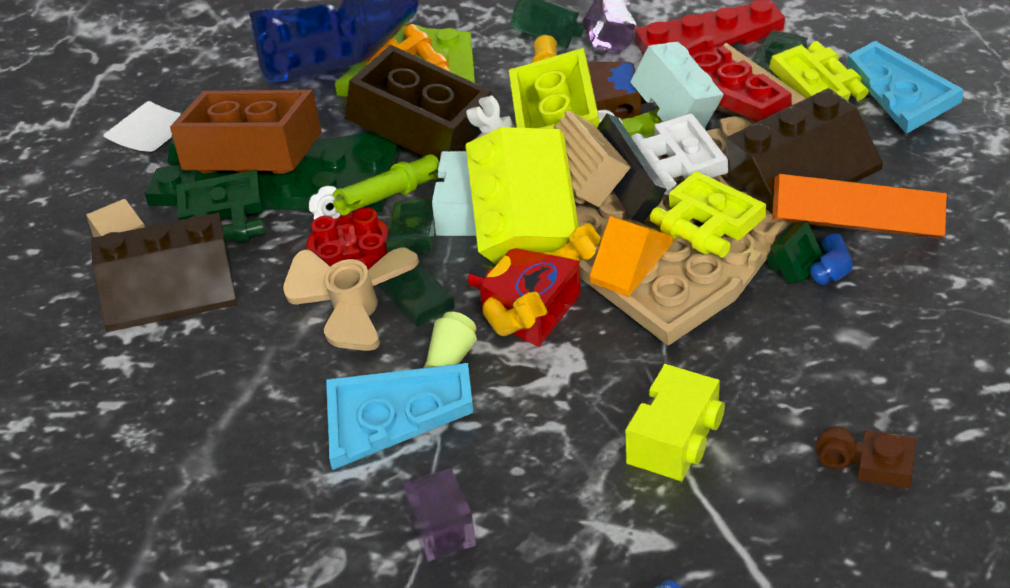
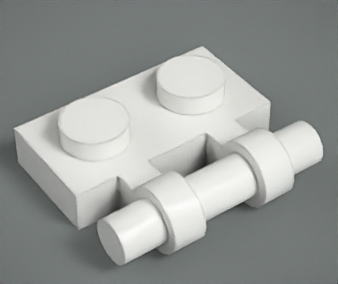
M692 113L655 124V136L646 139L641 134L631 136L667 190L664 195H669L677 187V183L673 179L675 177L683 176L684 179H687L695 171L710 178L728 173V159ZM661 155H668V158L662 160L658 158Z

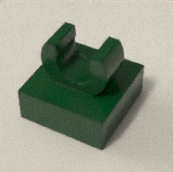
M808 221L793 223L770 246L772 251L767 255L766 262L770 270H781L788 284L802 283L810 275L811 265L821 261L820 257L823 256Z

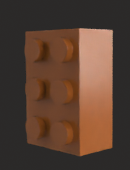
M313 90L203 91L170 126L181 169L198 170L200 173H212L217 170H235L236 173L252 170H272L276 174L287 173L296 168L322 133Z

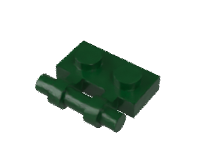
M257 170L176 185L179 220L189 219L196 215L219 213L221 220L232 218V224L223 225L226 241L236 240L237 243L251 241L252 236L266 234L263 218L248 220L249 214L264 212L261 178Z

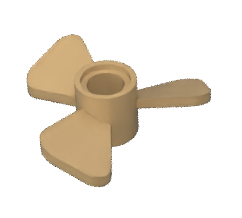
M402 247L387 253L369 270L364 263L354 259L342 260L330 267L312 251L302 250L295 255L283 290L287 301L293 305L331 300L334 310L324 327L327 341L339 348L371 351L380 345L378 334L369 318L378 304L373 286L412 270L418 265L419 260L416 253Z

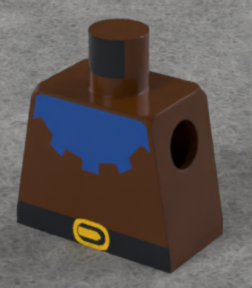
M629 61L587 62L598 111H610L614 116L620 118L621 121L641 115V104H646L647 102L630 82L636 72L634 63Z

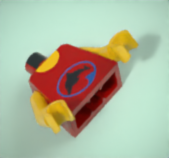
M588 223L576 228L569 237L571 242L566 243L555 251L533 252L514 248L509 250L495 267L481 262H476L472 266L468 276V284L470 287L480 290L483 315L499 336L514 334L535 346H541L581 295L579 262L582 259L588 260L592 258L596 252L595 245L601 242V237L592 224Z

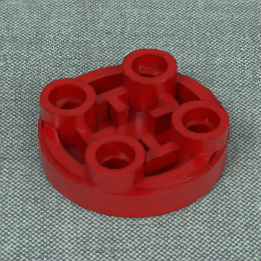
M360 208L352 214L340 215L336 219L331 216L317 217L311 223L312 232L306 244L307 250L315 253L330 267L339 261L354 259L364 263L369 270L387 253L392 251L390 231L386 224L378 219L377 212L372 208Z

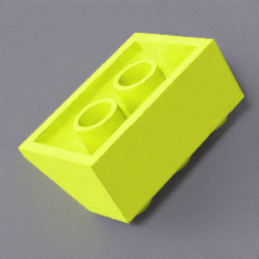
M584 48L509 69L517 128L554 129V125L560 124L559 119L565 117V112L569 110L590 121L596 128L600 124Z
M500 127L466 144L478 252L497 265L506 253L514 248L533 252H550L571 242L569 237L579 225L564 132L560 129Z

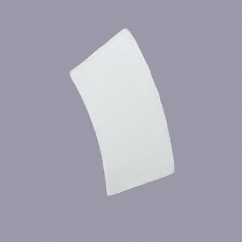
M147 101L103 136L131 149L152 152L171 138L170 126L181 113Z

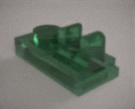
M517 0L510 26L537 37L542 35L552 36L558 46L569 48L572 37H582L586 23L577 21L579 12L553 1Z

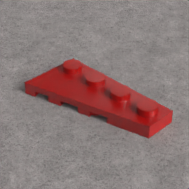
M756 0L751 4L723 7L717 11L699 15L690 14L681 19L667 22H653L648 26L634 28V38L643 55L650 45L679 42L682 46H685L705 35H709L714 39V46L716 48L723 46L725 42L730 46L737 42L747 45L784 30L785 17L772 0Z
M705 35L684 46L688 50L689 55L712 78L713 83L724 94L718 104L724 109L732 110L751 118L755 122H759L792 106L791 92L765 74H753L752 65L745 60L739 62L733 60L732 51L724 46L716 48L714 46V39L709 35Z

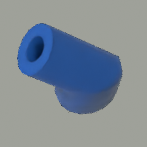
M831 234L824 238L822 247L825 254L820 257L821 261L812 264L810 267V273L819 285H827L831 280L838 281L847 276L852 270L853 261L840 234Z

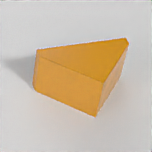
M610 216L589 276L590 283L629 297L674 243L673 236L631 221Z

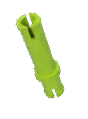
M429 154L410 163L403 161L396 163L387 172L335 190L332 195L333 197H343L333 200L334 207L341 215H347L352 211L379 202L395 194H409L415 191L418 185L439 178L438 171L431 172L439 169L440 161L434 155Z

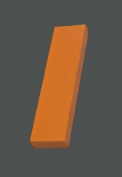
M778 174L774 177L772 220L794 223L808 221V224L939 239L945 236L947 193Z

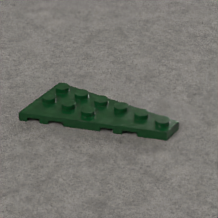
M372 131L315 141L293 171L276 174L272 170H257L261 178L263 208L309 210L310 198L312 195L317 194L319 189L324 186H334L336 189L345 188L389 171L392 165L397 163L402 146ZM181 165L157 168L144 194L148 206L177 207L176 185L236 174L235 170H217L212 173H200L198 170H182ZM387 198L362 208H372L376 212H383ZM332 203L326 204L327 210L334 208Z

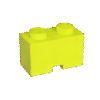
M664 364L649 389V396L655 398L651 406L641 403L625 430L626 464L682 482L691 464L698 465L706 448V436L710 429L716 431L721 424L725 403L719 401L720 380Z

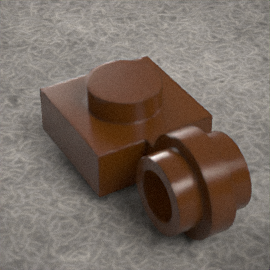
M831 426L826 428L817 437L815 452L820 462L829 468L841 469L848 464L860 465L859 481L910 489L916 437L865 430L863 444H858L848 429L841 426Z

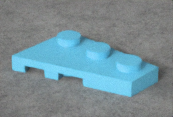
M877 41L848 55L847 69H854L861 76V82L869 89V93L906 134L962 103L964 89Z

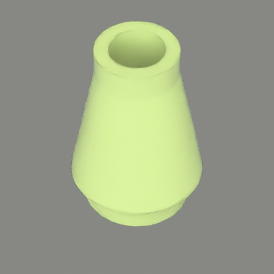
M447 312L442 318L437 319L433 327L427 361L423 368L459 364L477 341L475 323L469 317L458 312Z

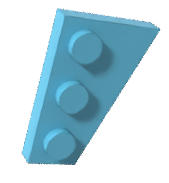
M468 363L326 380L329 460L332 470L474 413Z

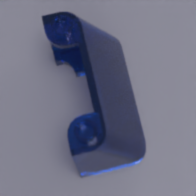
M343 0L338 9L329 4H321L312 7L277 10L261 9L250 12L249 15L262 75L271 83H279L365 64L414 17L418 9V0Z

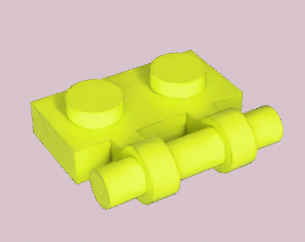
M819 41L813 42L808 49L801 44L772 56L768 67L783 83L805 98L830 88L847 101L850 95L857 101H860L869 92V89L861 82V76L854 69H847L839 61V55L832 48H825Z
M695 171L669 193V207L672 209L666 211L660 207L654 208L650 215V222L661 227V232L672 235L673 239L681 237L691 242L693 249L705 255L712 253L723 258L728 254L731 244L721 237L726 234L738 241L741 240L766 218V204ZM696 219L704 224L699 227L689 221Z

